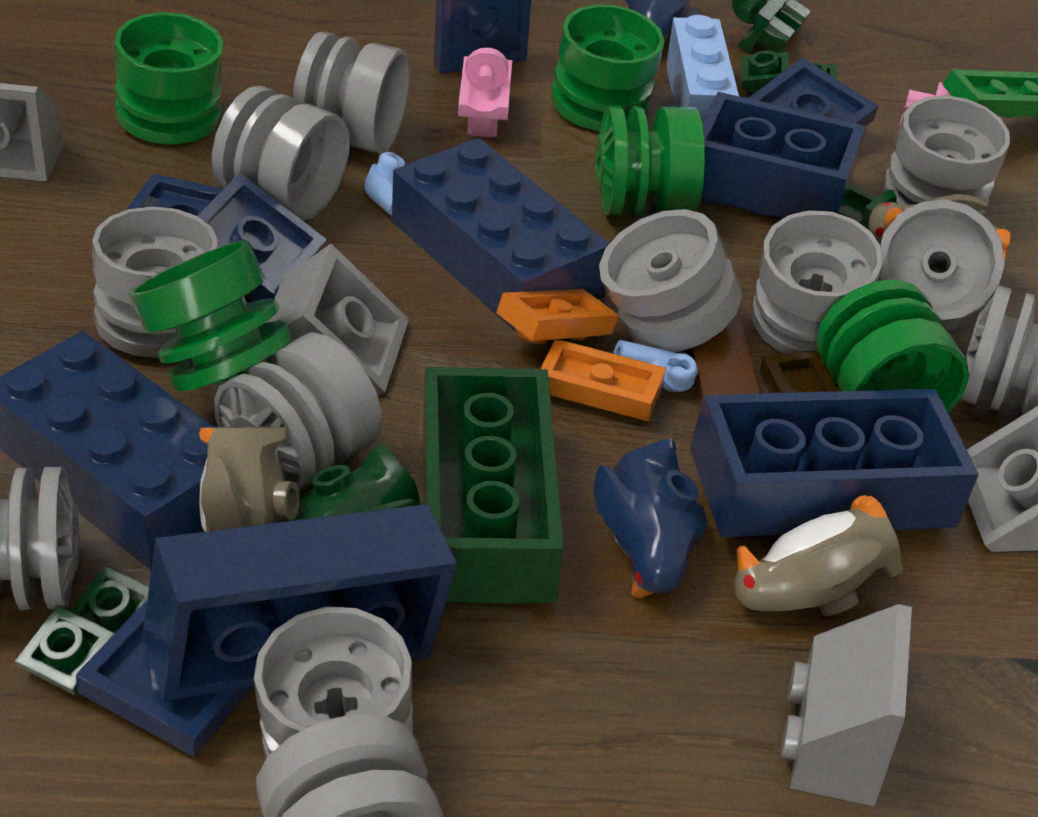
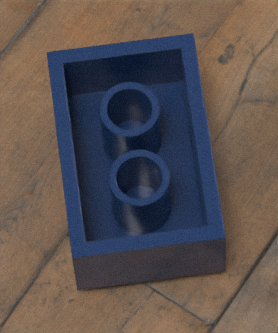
M723 92L717 93L702 123L705 149L704 181L701 195L703 200L713 204L723 203L751 210L755 214L762 216L772 215L780 218L809 210L828 211L841 215L855 175L865 125Z

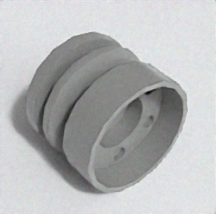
M324 31L315 33L308 42L300 59L292 98L299 105L308 103L344 119L349 131L350 147L382 154L387 152L395 141L404 117L410 87L408 54L404 49L373 42L366 44L360 52L359 44L354 38L343 37L339 39L335 34Z
M264 86L249 87L235 98L224 113L218 127L212 150L213 175L218 185L225 188L240 172L301 220L311 219L327 206L337 191L345 172L349 155V131L345 120L334 113L308 103L299 105L290 96L285 94L279 95L272 89Z
M945 95L925 97L912 103L903 115L896 138V150L890 157L889 168L883 180V192L894 190L897 196L896 203L900 205H914L933 198L955 194L975 196L989 203V197L995 187L994 179L1002 168L1010 146L1009 130L999 116L987 107L968 99ZM986 209L976 211L983 215Z
M162 207L129 209L112 215L96 228L92 240L93 274L96 279L93 291L96 304L94 308V323L99 336L113 348L131 355L158 358L157 352L160 347L176 336L178 332L176 328L153 333L145 331L128 294L132 289L153 276L190 258L218 248V239L213 228L198 216L178 209Z
M809 210L788 215L773 225L763 243L759 265L760 276L756 282V294L752 304L753 324L762 340L782 354L811 350L818 352L815 341L819 324L832 305L850 291L871 282L879 281L883 266L882 249L872 232L852 218L828 211Z
M997 285L994 296L982 312L979 313L965 358L967 359L970 376L961 401L975 405L983 381L996 384L990 409L999 411L1011 389L1023 392L1021 403L1022 416L1038 406V323L1033 322L1035 295L1026 293L1018 318L1005 314L1012 289Z
M314 332L305 334L269 356L267 362L251 366L243 371V374L219 386L214 398L215 419L218 427L288 428L287 440L278 446V459L285 481L295 482L299 493L310 486L312 478L318 472L348 461L373 444L382 430V410L376 389L363 366L346 347L328 335Z
M44 467L41 476L39 498H37L35 479L31 468H16L10 486L9 499H1L0 494V593L3 580H10L12 592L19 610H30L35 606L39 578H41L43 596L47 608L55 609L57 605L67 608L72 593V582L79 564L80 535L78 510L71 495L66 468Z
M323 607L298 614L275 629L259 651L254 683L257 706L261 716L262 744L266 758L290 736L320 721L351 714L384 715L405 724L413 734V704L411 702L412 660L403 637L384 619L357 608Z

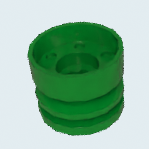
M595 4L585 6L567 15L562 27L558 49L559 61L554 71L555 79L550 94L554 108L565 119L574 124L599 132L603 112L607 106H621L624 110L626 122L629 110L633 106H641L647 116L655 85L654 78L659 68L665 42L661 29L650 18L637 11L616 5Z
M160 12L144 14L126 21L117 30L115 38V72L117 74L115 115L122 128L133 136L146 141L173 145L195 142L213 132L220 121V81L223 60V40L215 28L203 20L185 14Z
M607 106L603 112L600 133L595 147V179L599 188L600 202L604 215L619 216L626 202L627 211L630 216H639L643 212L648 193H651L656 213L681 209L697 212L701 201L705 166L704 133L699 110L696 107L661 106L657 111L653 128L649 130L645 111L641 106H633L629 110L627 122L621 106Z
M242 240L230 243L190 258L144 281L128 294L145 331L153 333L176 328L178 332L176 336L160 347L157 352L158 358L162 363L167 364L181 361L167 375L173 389L176 391L193 390L209 384L228 381L243 374V371L251 366L263 362L288 344L292 338L290 329L285 321L278 320L266 323L279 311V305L275 299H261L247 303L244 297L262 284L265 279V275L249 241Z
M893 279L874 281L854 289L832 305L819 324L815 341L818 353L824 366L828 369L831 379L839 386L840 391L936 389L947 412L952 410L965 392L970 376L967 359L951 334L943 328L939 315L933 310L932 304L926 295L914 284Z

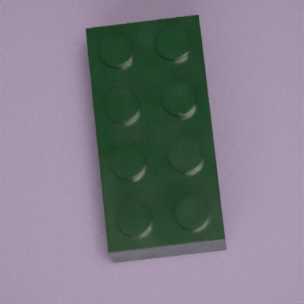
M425 367L423 404L424 504H428L457 562L446 602L557 603L564 548L548 369Z

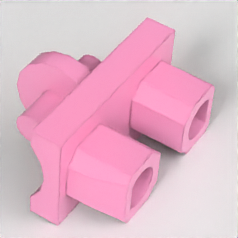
M479 48L468 57L464 56L458 116L468 117L467 134L471 136L495 137L497 136L498 120H508L512 60H507L496 49Z

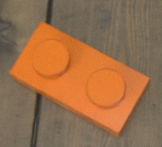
M584 289L506 292L502 294L496 311L499 316L515 327V333L520 338L535 344H544L547 340L569 338L583 341L587 337L612 335L619 318L616 312Z
M559 339L554 340L541 369H548L551 396L648 422L663 388L666 368Z

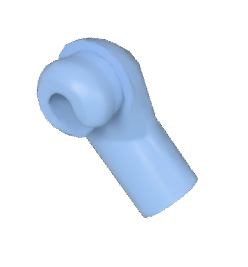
M384 152L379 156L378 163L371 166L364 182V189L369 198L392 217L393 169L406 164L400 156L391 152Z
M623 340L618 341L614 350L616 355L665 367L666 374L663 388L669 392H683L690 389L698 373L697 363L687 354H676L672 351Z

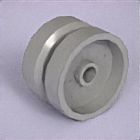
M946 199L920 202L900 213L884 232L880 244L883 266L879 281L897 279L914 284L926 295L932 304L933 310L942 321L943 328L950 334H953L973 323L994 295L997 285L1000 283L1005 265L1002 241L990 221L969 205ZM931 264L940 265L943 268L942 273L933 272L930 269Z
M686 209L662 211L633 223L621 231L606 247L599 264L601 281L611 301L618 307L619 318L628 336L636 344L680 352L705 343L723 331L735 317L743 297L738 277L731 261L726 258L724 244L715 224L703 213Z
M351 714L320 721L285 740L267 756L256 776L257 799L262 817H444L437 795L427 783V768L417 740L405 724L384 715Z

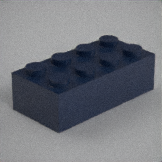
M480 138L463 142L453 148L393 169L392 222L514 331L515 327L496 313L503 293L584 289L598 300L605 297L606 289L601 281L599 264L606 247L610 243Z
M84 331L75 334L0 376V450L21 467L31 468L33 476L40 482L44 467H65L69 478L71 495L74 503H76L78 513L150 571L152 568L155 538L204 532L201 525L199 498L201 477L207 459V446L200 440L199 432L200 428L214 427Z
M936 389L704 395L690 446V451L720 537L783 535L799 525L822 515L848 511L851 508L852 502L863 495L867 497L871 495L881 503L894 530L957 527L979 475Z
M428 504L155 538L142 638L163 701L216 693L220 689L241 685V688L255 686L254 675L258 653L272 632L298 614L323 607L357 608L380 617L403 637L411 660L429 658L457 562Z

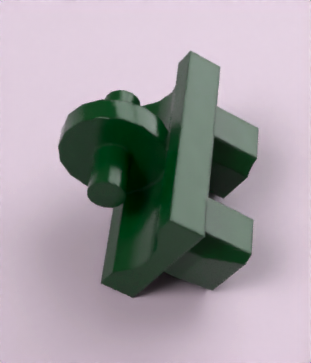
M732 0V9L735 15L747 24H754L742 38L738 47L749 54L755 45L759 44L767 51L780 53L790 38L800 29L811 11L796 0Z

